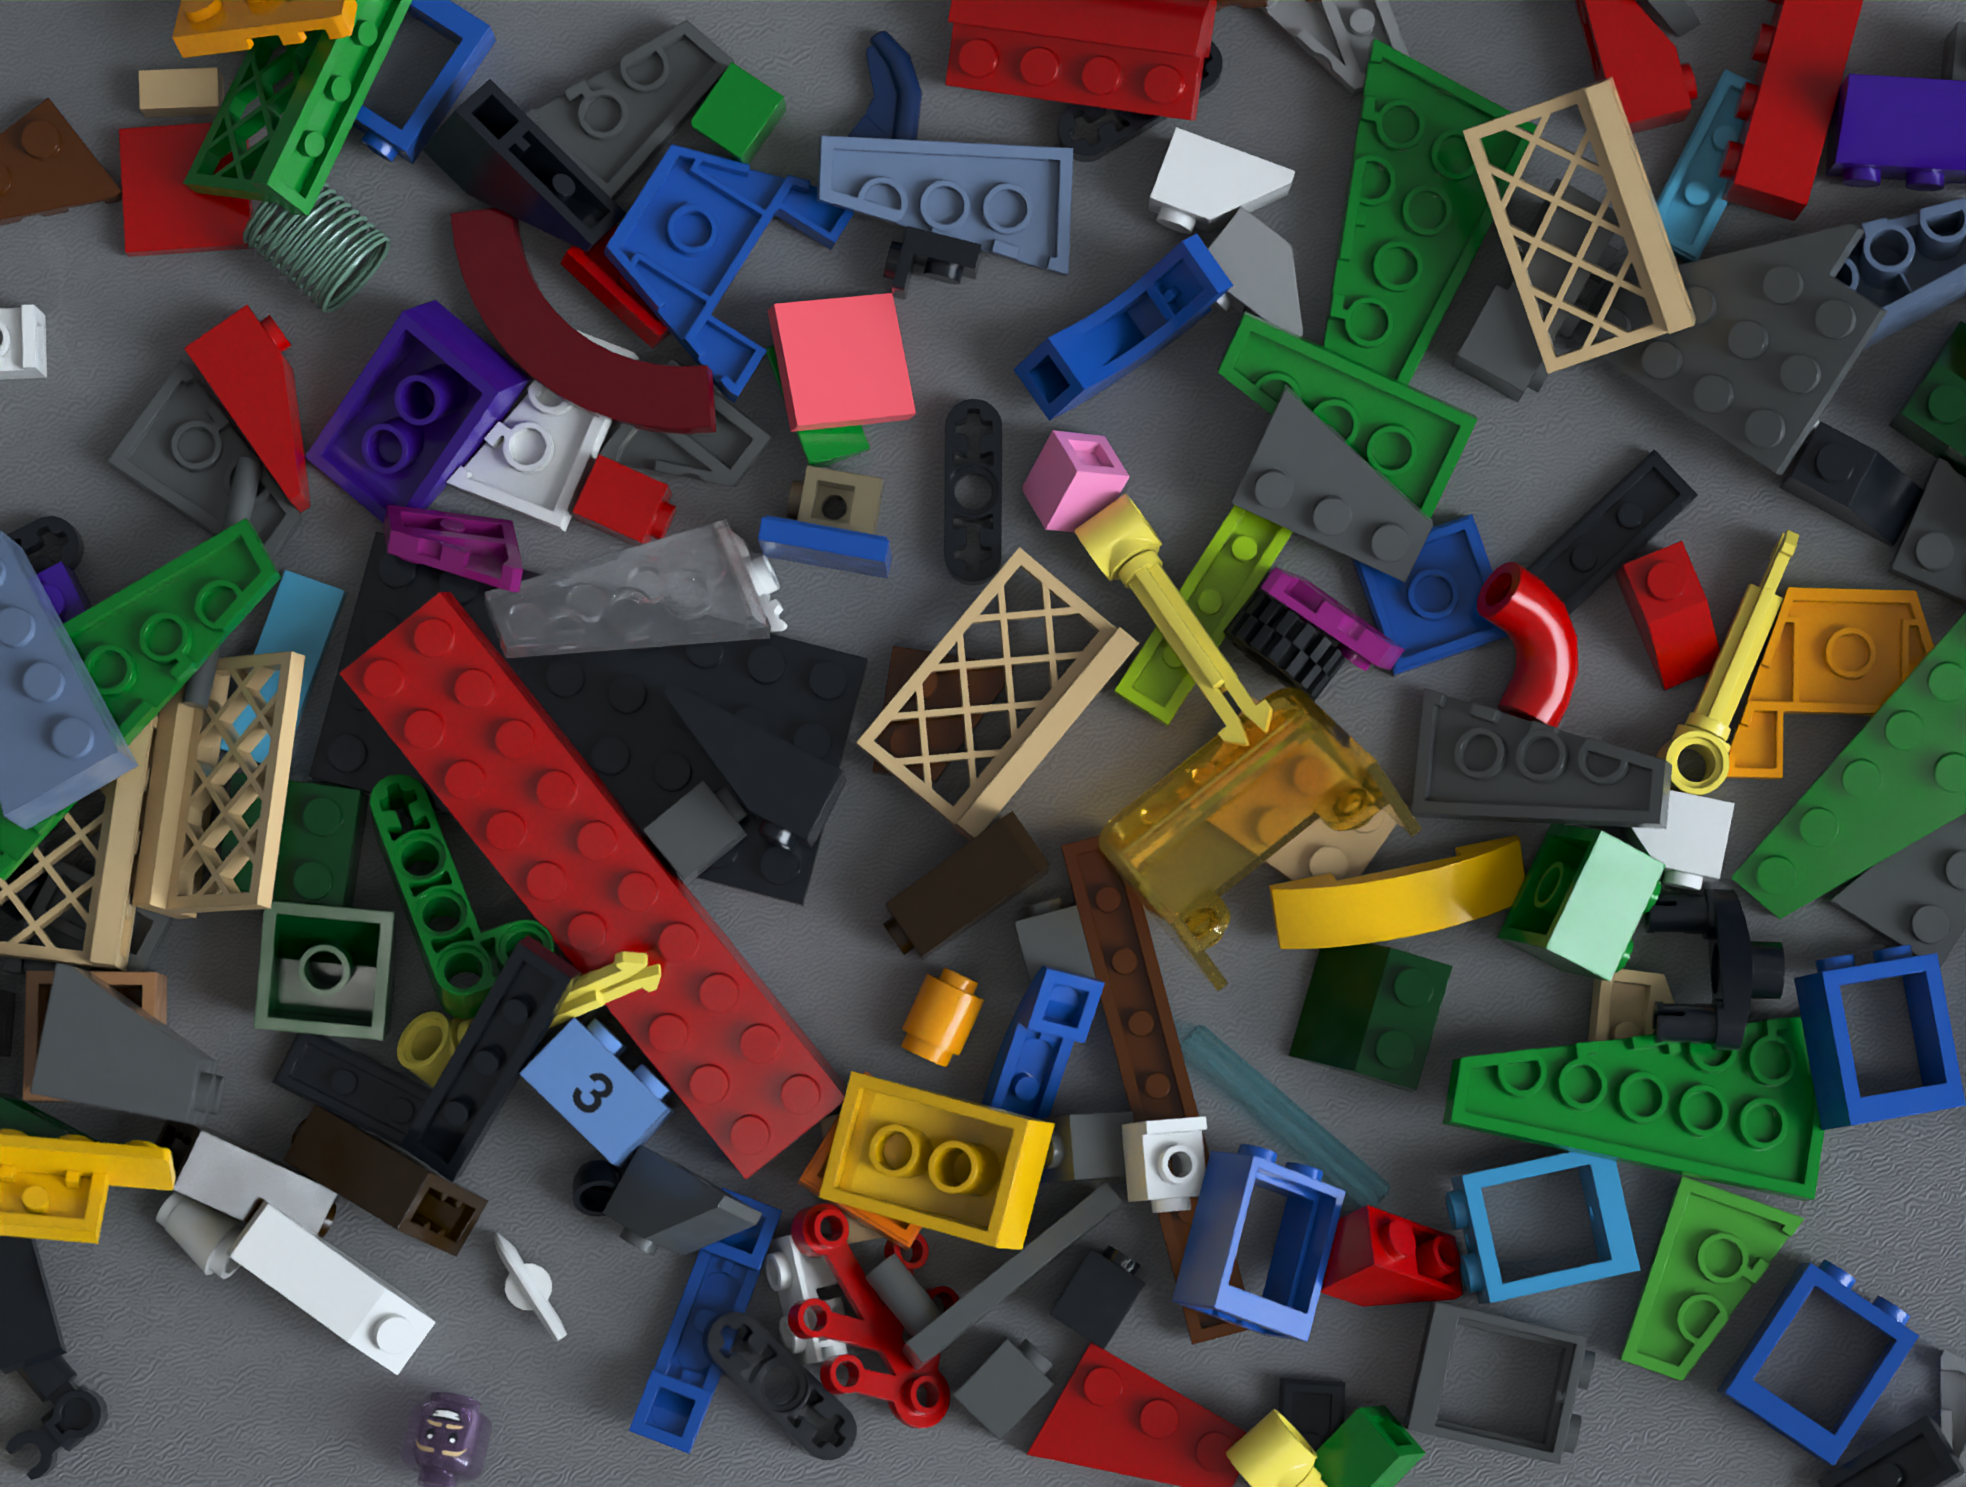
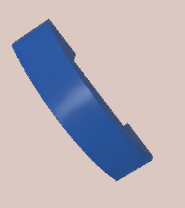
M1042 965L1025 992L1006 1031L987 1083L982 1104L1036 1119L1050 1116L1074 1041L1081 1043L1086 1041L1105 984L1101 979Z
M725 1188L722 1189L763 1214L755 1226L700 1249L655 1368L650 1373L629 1428L630 1432L690 1454L723 1374L707 1358L703 1350L702 1336L708 1322L720 1313L735 1311L746 1314L783 1210ZM724 1326L719 1334L723 1337L725 1343L719 1351L724 1357L731 1352L740 1328L734 1330Z

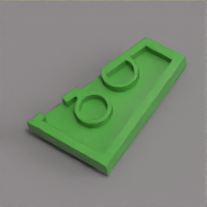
M1679 1176L1618 1360L1683 1381L1727 1323L1729 1316L1753 1284L1758 1282L1770 1266L1769 1263L1805 1218L1708 1184Z

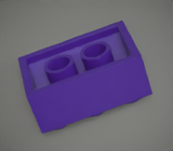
M1848 74L1840 85L1828 128L1826 176H1841L1842 184L1851 187H1876L1881 185V179L1906 180V188L1915 191L1944 189V183L1966 184V81Z

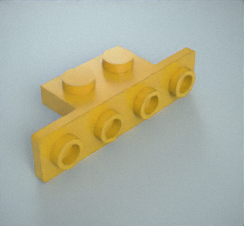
M0 1129V1235L98 1244L109 1185L173 1190L176 1175L171 1151L142 1140L128 1141L125 1144L94 1142L81 1135H64L59 1139L31 1137L13 1129Z

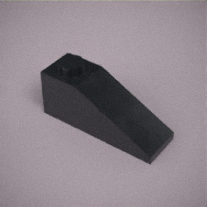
M491 79L464 101L422 148L466 194L586 252L626 214Z

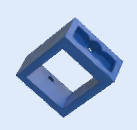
M412 0L407 10V13L451 40L458 47L403 129H399L364 105L361 106L352 125L365 133L360 142L389 162H393L395 157L399 155L411 164H414L422 152V148L428 143L496 42L490 25L451 0Z
M1911 945L1873 951L1874 963L1859 966L1855 965L1854 954L1831 957L1815 961L1817 973L1794 978L1822 1131L1966 1106L1937 953L1913 957ZM1902 976L1923 1087L1860 1097L1840 986Z
M1240 1144L1238 1153L1211 1151L1172 1302L1264 1336L1308 1342L1346 1191L1321 1182L1323 1171L1317 1168L1294 1162H1286L1285 1167L1275 1164L1278 1154L1262 1147ZM1254 1185L1287 1197L1262 1297L1228 1285Z
M1823 1259L1819 1267L1812 1263H1801L1717 1392L1822 1463L1835 1466L1919 1338V1335L1905 1326L1911 1318L1906 1312L1881 1296H1877L1874 1302L1870 1303L1851 1290L1856 1282L1855 1278L1833 1263ZM1813 1288L1890 1339L1830 1432L1753 1380Z

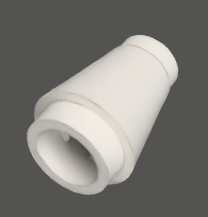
M177 1191L164 1202L156 1216V1222L165 1228L167 1233L206 1275L215 1273L222 1279H226L238 1270L241 1265L229 1257L226 1252L245 1228V1222Z

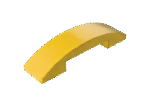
M1517 835L1459 846L1455 847L1456 856L1342 880H1336L1332 873L1269 885L1277 944L1280 949H1318L1388 941L1456 926L1511 907L1525 879L1520 838Z

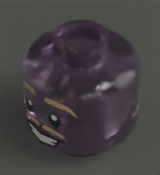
M432 1392L430 1400L418 1402L414 1405L410 1413L402 1446L401 1460L409 1469L419 1473L418 1485L422 1487H456L457 1482L473 1481L480 1476L491 1437L492 1423L486 1415L480 1412L482 1404L479 1401L454 1393Z

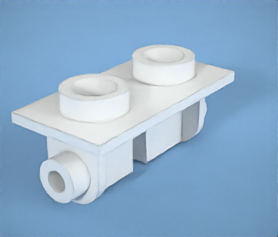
M791 1235L773 1239L769 1254L765 1258V1270L770 1286L774 1291H778L783 1317L780 1319L779 1331L784 1348L802 1365L821 1362L832 1356L848 1354L845 1343L823 1337L801 1339L790 1330L788 1325L790 1308L801 1300L818 1299L816 1289L836 1285L838 1281L824 1257H808L795 1246ZM841 1297L824 1300L832 1312L845 1315ZM807 1308L804 1313V1322L810 1330L815 1328L817 1317L812 1309Z

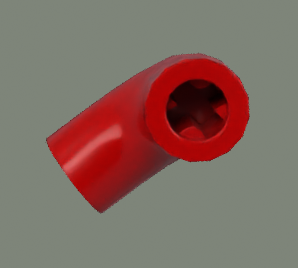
M1513 561L1507 562L1496 568L1487 578L1477 598L1479 615L1502 629L1511 638L1516 650V666L1512 678L1498 704V708L1505 714L1528 721H1537L1557 728L1568 708L1579 672L1577 633L1564 602L1540 578Z

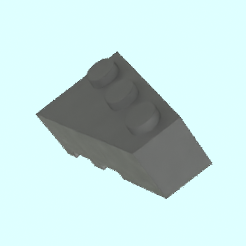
M1556 178L1549 192L1556 194L1561 183L1560 179ZM1569 184L1562 196L1563 199L1597 214L1602 204ZM1547 200L1543 202L1526 232L1536 235L1551 202ZM1557 206L1542 239L1577 255L1592 222ZM1608 207L1603 218L1619 225L1614 209ZM1598 226L1583 259L1608 270L1618 253L1617 249L1608 245L1614 232ZM1521 240L1519 249L1524 260L1531 243ZM1538 247L1527 268V272L1532 285L1557 296L1572 263ZM1508 264L1452 366L1519 402L1527 387L1538 393L1549 374L1546 371L1512 270ZM1578 267L1563 300L1585 310L1588 305L1577 299L1589 278L1599 284L1603 278ZM1537 297L1545 320L1552 304ZM1558 308L1548 329L1552 342L1557 333L1570 338L1580 318Z

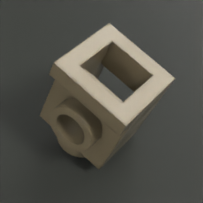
M807 466L804 482L792 481L787 518L876 535L884 489L883 479ZM830 499H840L846 504L847 510L842 518L830 520L822 513L823 505Z

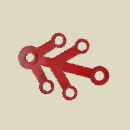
M825 1203L803 1208L796 1214L791 1226V1236L795 1246L808 1257H824L859 1319L832 1312L826 1302L821 1299L812 1298L798 1301L790 1308L788 1313L790 1330L801 1339L823 1337L878 1352L891 1373L890 1375L866 1370L862 1362L851 1354L832 1356L825 1360L820 1369V1380L823 1387L834 1395L857 1393L887 1401L892 1414L902 1424L910 1428L921 1429L936 1425L943 1419L950 1404L948 1383L938 1370L941 1352L918 1371L914 1368L901 1351L905 1345L902 1339L904 1326L881 1299L880 1301L875 1290L865 1279L864 1271L846 1242L849 1236V1224L843 1212L836 1206ZM824 1218L828 1220L831 1226L832 1234L829 1241L822 1236L820 1231V1224ZM918 1233L911 1245L912 1258L907 1262L901 1256L900 1247L887 1240L884 1247L885 1259L895 1253L913 1275L914 1269L922 1267L927 1261L929 1255L927 1241ZM939 1286L925 1289L932 1300L936 1295L941 1298L944 1304V1312L959 1301L956 1292L949 1287ZM807 1308L812 1309L817 1317V1323L813 1330H810L804 1322V1313ZM840 1363L849 1372V1379L845 1386L841 1385L836 1377V1369ZM920 1384L924 1386L927 1394V1402L924 1407L920 1405L916 1397L917 1388Z

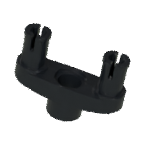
M1704 889L1703 894H1659L1654 906L1644 914L1646 933L1684 932L1686 934H1702L1703 939H1708L1712 1003L1671 1004L1655 1001L1652 1029L1657 1030L1653 1032L1654 1043L1688 1042L1711 1044L1713 1050H1740L1746 1030L1751 998L1780 999L1782 996L1785 978V958L1782 942L1750 940L1745 915L1734 890Z

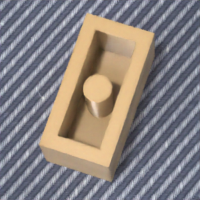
M218 67L139 70V106L146 118L217 115L224 100L223 75Z

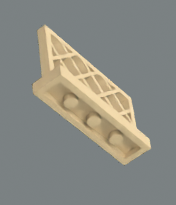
M1612 76L1463 130L1548 374L1668 332L1671 334L1694 326L1696 317ZM1577 104L1586 132L1576 152L1573 153L1542 138L1541 135L1553 112ZM1541 117L1534 134L1517 126ZM1507 130L1530 141L1514 175L1489 163L1481 138ZM1589 140L1598 164L1582 157ZM1536 145L1571 161L1556 194L1521 179ZM1577 165L1601 175L1604 179L1607 193L1597 214L1562 198ZM1494 175L1510 183L1503 198L1499 192ZM1516 186L1551 202L1536 235L1528 233L1510 223L1506 207ZM1610 202L1613 205L1619 225L1603 218ZM1557 206L1592 222L1577 255L1542 239ZM1598 226L1624 237L1629 253L1618 275L1583 259ZM1516 237L1531 243L1524 260ZM1538 247L1572 263L1557 296L1531 283L1527 268ZM1631 263H1633L1640 286L1624 278ZM1578 267L1614 283L1598 316L1563 300ZM1619 287L1645 298L1653 323L1628 331L1604 319ZM1537 297L1552 304L1545 320ZM1558 308L1594 324L1583 347L1557 356L1548 329ZM1599 328L1615 334L1613 337L1592 343Z
M1019 547L855 744L952 824V828L970 842L988 827L1139 645V642L1121 627L1117 629ZM1019 567L1040 584L1042 610L1006 613L1004 585ZM1050 593L1067 607L1051 609ZM996 596L998 613L980 615ZM1077 615L1098 632L1083 651L1055 653L1052 617ZM1043 618L1047 654L1011 657L1007 621ZM999 622L1002 658L966 661L963 634L971 624ZM956 644L957 662L939 664ZM1073 661L1058 680L1056 662ZM1048 663L1050 690L1044 698L1036 701L1015 702L1011 666ZM1003 667L1006 703L970 706L967 670ZM958 671L961 707L925 710L922 683L926 678L935 672ZM915 693L917 711L899 712ZM1034 709L1017 729L1016 711ZM1007 711L1009 740L1001 749L974 751L971 715ZM962 715L966 752L929 755L926 718ZM917 719L921 756L894 758L877 744L875 739L892 721ZM993 758L977 777L975 759ZM967 760L969 788L952 806L932 789L930 763ZM922 764L923 781L905 766Z
M293 651L219 658L207 709H197L182 704L186 683L161 709L158 718L132 906L176 919H195L199 912L271 909L305 663L304 655ZM275 671H280L277 692L266 703L259 690ZM231 675L238 688L227 700ZM250 704L256 714V718L243 734L239 736L232 724L246 706ZM268 733L271 738L269 754L258 766L250 753ZM223 738L230 750L218 763L221 739ZM241 767L248 780L231 799L224 785L236 770ZM259 796L262 801L260 818L249 829L242 815ZM214 800L221 813L209 826ZM232 830L239 843L222 862L215 848L227 833ZM250 859L253 864L250 891L240 892L233 879ZM205 863L212 876L201 888Z
M157 715L128 746L139 766L109 782L108 786L104 785L99 788L106 797L104 813L82 829L70 812H68L64 819L76 833L74 836L46 857L37 846L32 853L39 862L11 884L0 878V887L3 889L0 891V906L10 899L29 924L28 927L8 942L0 941L1 957L95 967L100 971L127 972L136 907L132 906L159 718ZM101 829L97 849L89 838ZM83 843L96 859L95 872L91 879L72 892L53 865ZM47 871L66 898L36 920L16 893ZM91 893L89 912H87L80 900ZM71 907H74L87 924L83 951L57 948L43 929ZM37 934L45 946L24 943Z

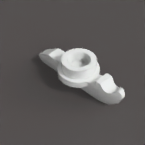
M728 528L718 532L717 540L747 614L760 628L770 632L784 631L787 628V624L779 619V615L783 611L782 605L777 599L772 601L770 599V593L780 589L778 579L770 562L765 555L754 559L749 545L744 539Z
M496 1232L493 1234L496 1249L509 1272L505 1281V1292L508 1300L517 1308L533 1310L553 1341L558 1342L567 1333L559 1316L548 1301L552 1293V1280L549 1273L537 1264L524 1263L516 1248L506 1238Z

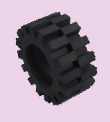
M1258 591L1252 593L1223 631L1226 638L1233 642L1232 644L1238 650L1244 652L1248 659L1261 666L1263 671L1270 676L1273 675L1281 684L1287 688L1290 687L1296 694L1314 702L1346 661L1341 651L1331 645L1332 642L1325 636L1317 633V629L1312 625L1302 621L1299 615L1289 609L1288 611L1277 600L1271 599L1266 594L1259 593Z

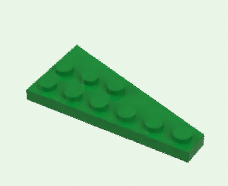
M1375 38L1370 42L1322 346L1409 385L1494 220L1463 130L1512 112ZM1529 121L1517 125L1533 134L1537 128V125ZM1507 130L1481 138L1489 163L1514 175L1530 141ZM1494 175L1499 192L1503 198L1510 183Z
M247 518L63 624L128 746L282 578L255 528ZM78 801L27 830L4 817L0 803V878L6 881Z
M1966 611L1732 873L1731 878L1778 919L1787 916L1966 813Z
M1801 1016L1747 1023L1740 1050H1713L1711 1044L1688 1042L1654 1043L1653 1034L1622 1039L1583 1042L1565 1046L1458 1058L1452 1062L1443 1124L1801 1201L1815 1199L1825 1130L1822 1131Z

